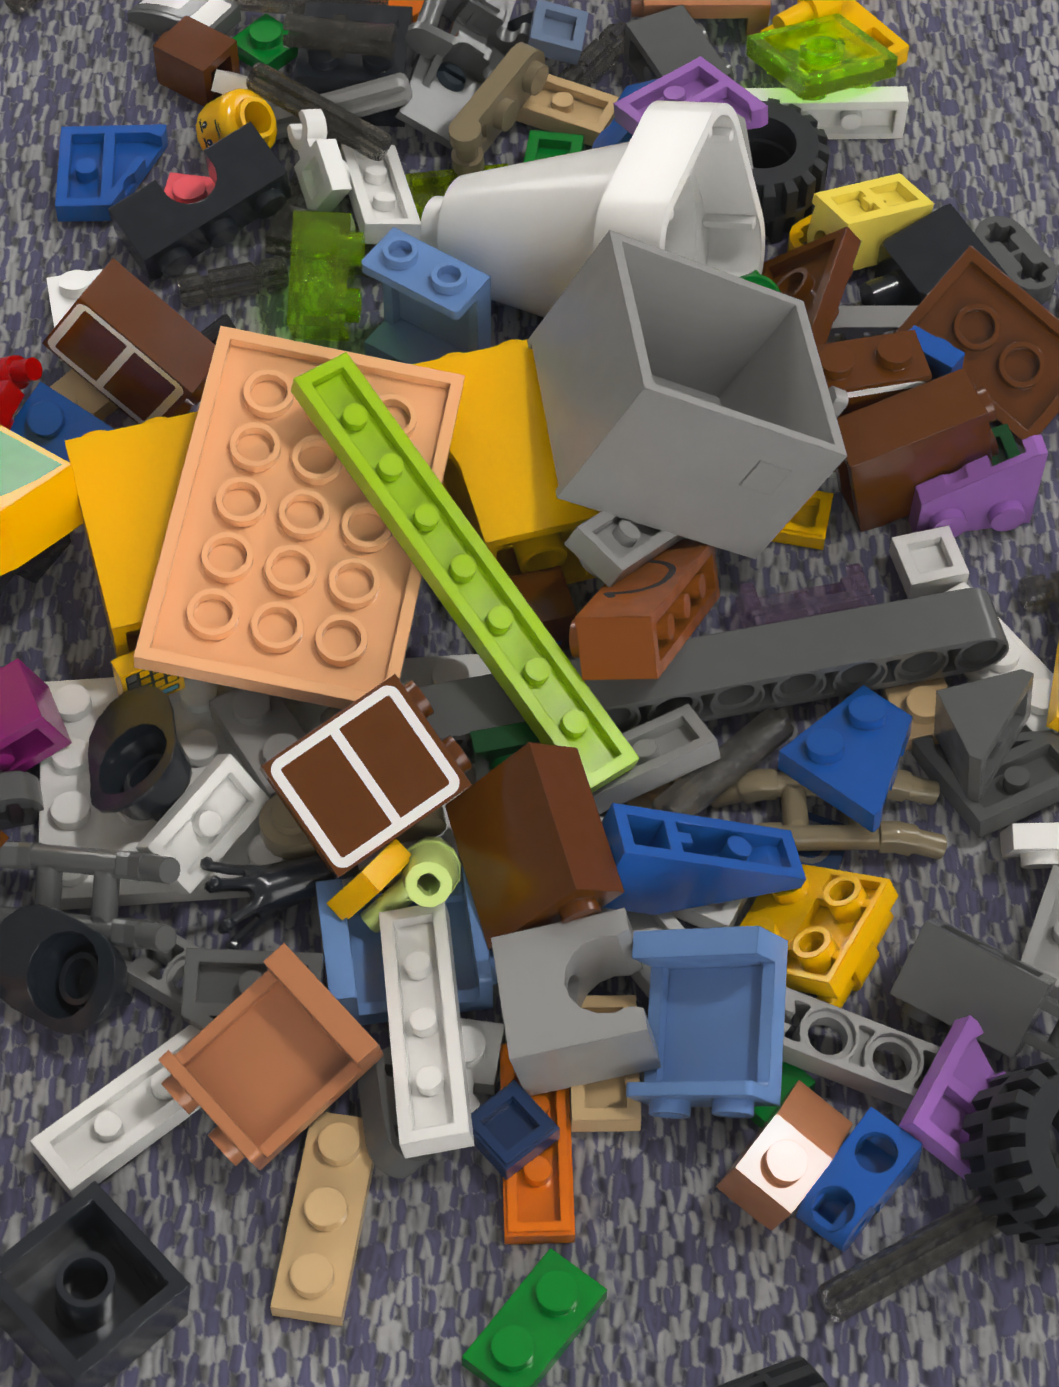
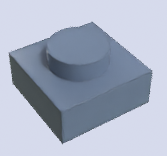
M537 0L532 15L527 44L544 52V56L547 58L577 65L582 52L589 12L545 0Z

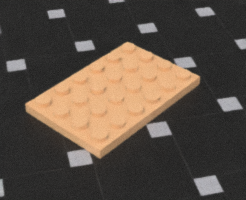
M220 326L133 656L134 668L338 709L346 708L394 674L400 680L422 575L291 393V387L295 377L347 352L443 484L465 375Z

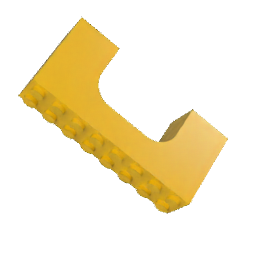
M507 340L494 347L467 353L452 352L439 359L412 364L465 375L442 485L507 575L514 576L561 566L567 584L596 578L583 568L579 558L564 543L577 526L597 515L600 511L556 497L555 489L558 487V481L533 349L528 348L527 340ZM198 411L170 418L154 417L142 424L110 431L95 430L84 434L82 437L64 440L68 460L73 467L83 527L116 658L136 649Z

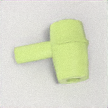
M426 836L408 847L407 850L411 856L409 857V863L403 868L402 877L360 913L365 924L373 932L378 933L380 931L379 912L406 908L413 902L421 907H435L446 901L461 879V861L450 843L440 837Z

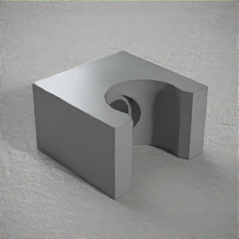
M625 908L581 917L563 924L559 922L491 938L509 1060L522 1088L529 1096L661 1068L658 1047L643 1007L628 1006L612 1013H595L581 1008L587 994L600 982L614 976H631L643 969L641 962L632 959L634 932Z

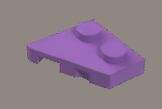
M701 56L614 103L615 121L632 135L645 110L652 102L657 100L727 103L733 107L737 114L745 118L747 130L761 128L768 124V105Z
M1042 434L1023 439L1022 442L1026 452L992 466L990 459L986 455L965 464L956 472L942 474L916 485L909 515L912 532L915 533L949 525L955 538L966 531L993 528L996 531H1009L1023 523H1030L1048 456Z
M971 1015L954 1021L899 1124L900 1128L923 1144L922 1147L964 1180V1175L971 1173L969 1160H962L960 1153V1144L969 1142V1134L962 1129L965 1115L977 1112L972 1104V1100L977 1093L990 1088L989 1081L999 1075L1006 1074L1005 1071L994 1073L976 1040L984 1032L978 1021Z

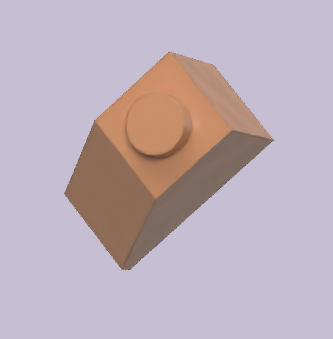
M798 1080L782 1100L780 1106L775 1109L716 1187L755 1220L772 1231L794 1212L833 1160L853 1123L803 1082Z

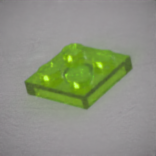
M839 13L747 35L746 56L802 100H821L830 93L850 88H867L873 82L896 77L898 56Z

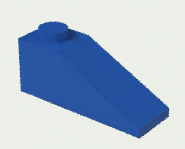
M617 803L611 804L602 820V825L625 891L602 908L616 910L625 908L626 911L657 915L798 889L806 881L791 830Z

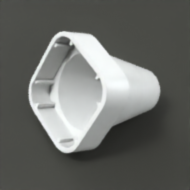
M657 100L652 102L645 110L630 142L460 175L450 184L445 196H434L427 202L421 218L420 241L491 276V300L545 317L609 230L736 277H741L754 270H757L762 275L765 256V224L740 122L733 107L727 103Z

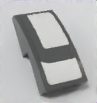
M141 0L127 12L128 20L159 36L169 31L185 15L225 35L241 21L240 4L232 0Z

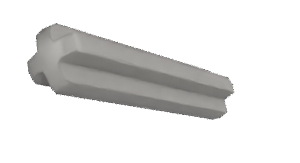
M399 72L273 107L272 110L276 117L278 131L276 140L288 137L287 127L289 124L301 123L298 114L300 110L321 109L327 126L407 105L412 98V88L409 80L404 73Z

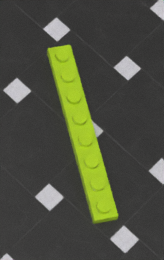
M345 352L295 377L291 393L542 744L577 748L592 793L633 769L640 759L590 688L582 680L577 670L348 353Z

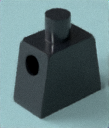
M950 203L883 241L879 248L875 279L860 285V298L863 306H918L970 245L1003 273L1008 274Z

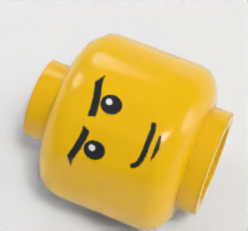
M238 88L207 103L201 110L196 122L197 140L202 150L251 121L271 149L275 144L278 132L276 117L271 106L262 96L252 90Z

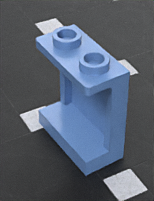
M395 227L362 259V272L382 283L384 321L364 341L365 355L383 359H395L397 362L417 364L439 359L452 352L467 353L491 347V276Z
M461 866L462 880L448 896L445 904L450 917L460 1012L493 1008V985L498 984L493 950H488L464 867ZM342 879L315 882L328 990L360 1025L388 1022L381 932H373L360 916V913L383 893L373 897L350 919L345 918L341 920L326 903L343 887ZM413 902V903H412L411 905H409L408 907L417 906L418 904H416L415 902Z
M761 926L634 931L632 959L651 967L648 1022L658 1047L661 1068L644 1071V1082H627L626 1097L649 1105V1115L670 1119L690 1118L691 1107H712L711 1114L719 1117L752 1118L754 1117V1107L780 1106L788 940Z

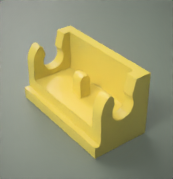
M901 173L814 193L812 204L815 207L807 231V243L823 237V233L828 235L848 226L861 240L853 264V271L877 265L879 248L883 241L932 213L935 203Z

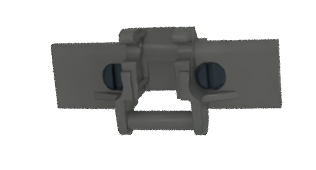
M424 0L417 21L409 25L405 35L407 45L418 53L412 62L411 67L413 69L409 77L412 98L407 105L398 107L395 117L453 150L449 140V125L510 49L519 42L526 44L528 42L531 24L522 23L517 31L506 30L516 0ZM442 14L448 18L451 24L448 33L437 28Z

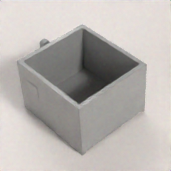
M609 230L527 340L528 348L533 349L558 481V487L555 489L558 499L600 512L605 511L618 515L617 517L756 559L847 457L837 417L848 405L849 398L847 392L835 386H831L828 389L804 301Z

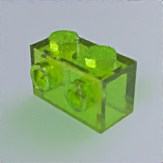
M293 210L287 326L293 339L350 341L352 323H360L362 291L361 288H354L355 266L362 267L361 261L365 257V233L357 232L351 213Z

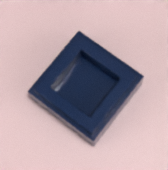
M515 1080L471 1113L475 1147L505 1180H508L560 1138V1128Z

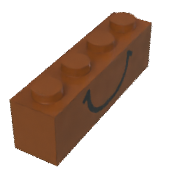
M682 539L613 586L608 587L604 584L576 615L575 619L572 620L569 630L571 654L574 658H580L582 680L659 679L720 597L714 546L691 539Z

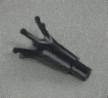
M318 854L267 865L225 864L214 862L210 857H205L200 861V867L203 870L242 876L237 878H220L217 875H213L205 883L204 889L207 892L240 891L250 894L251 902L225 918L218 925L217 930L221 934L229 933L236 924L256 915L226 944V949L239 950L240 944L254 930L280 911L317 896L315 882L335 879ZM358 865L337 879L344 880L353 877L359 871Z

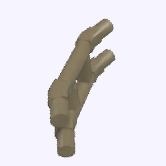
M755 769L739 773L736 778L711 783L707 787L709 800L713 808L740 802L749 804L762 800H777V797H781L783 825L781 822H767L755 825L791 830L797 851L878 850L879 853H897L906 856L916 854L934 859H941L946 851L947 839L944 834L922 830L917 825L901 821H881L879 828L873 833L848 816V825H809L807 797L817 795L784 772H777V769ZM898 769L892 791L889 790L886 799L900 802L908 800L932 806L939 797L940 786L935 780L913 776L910 771Z

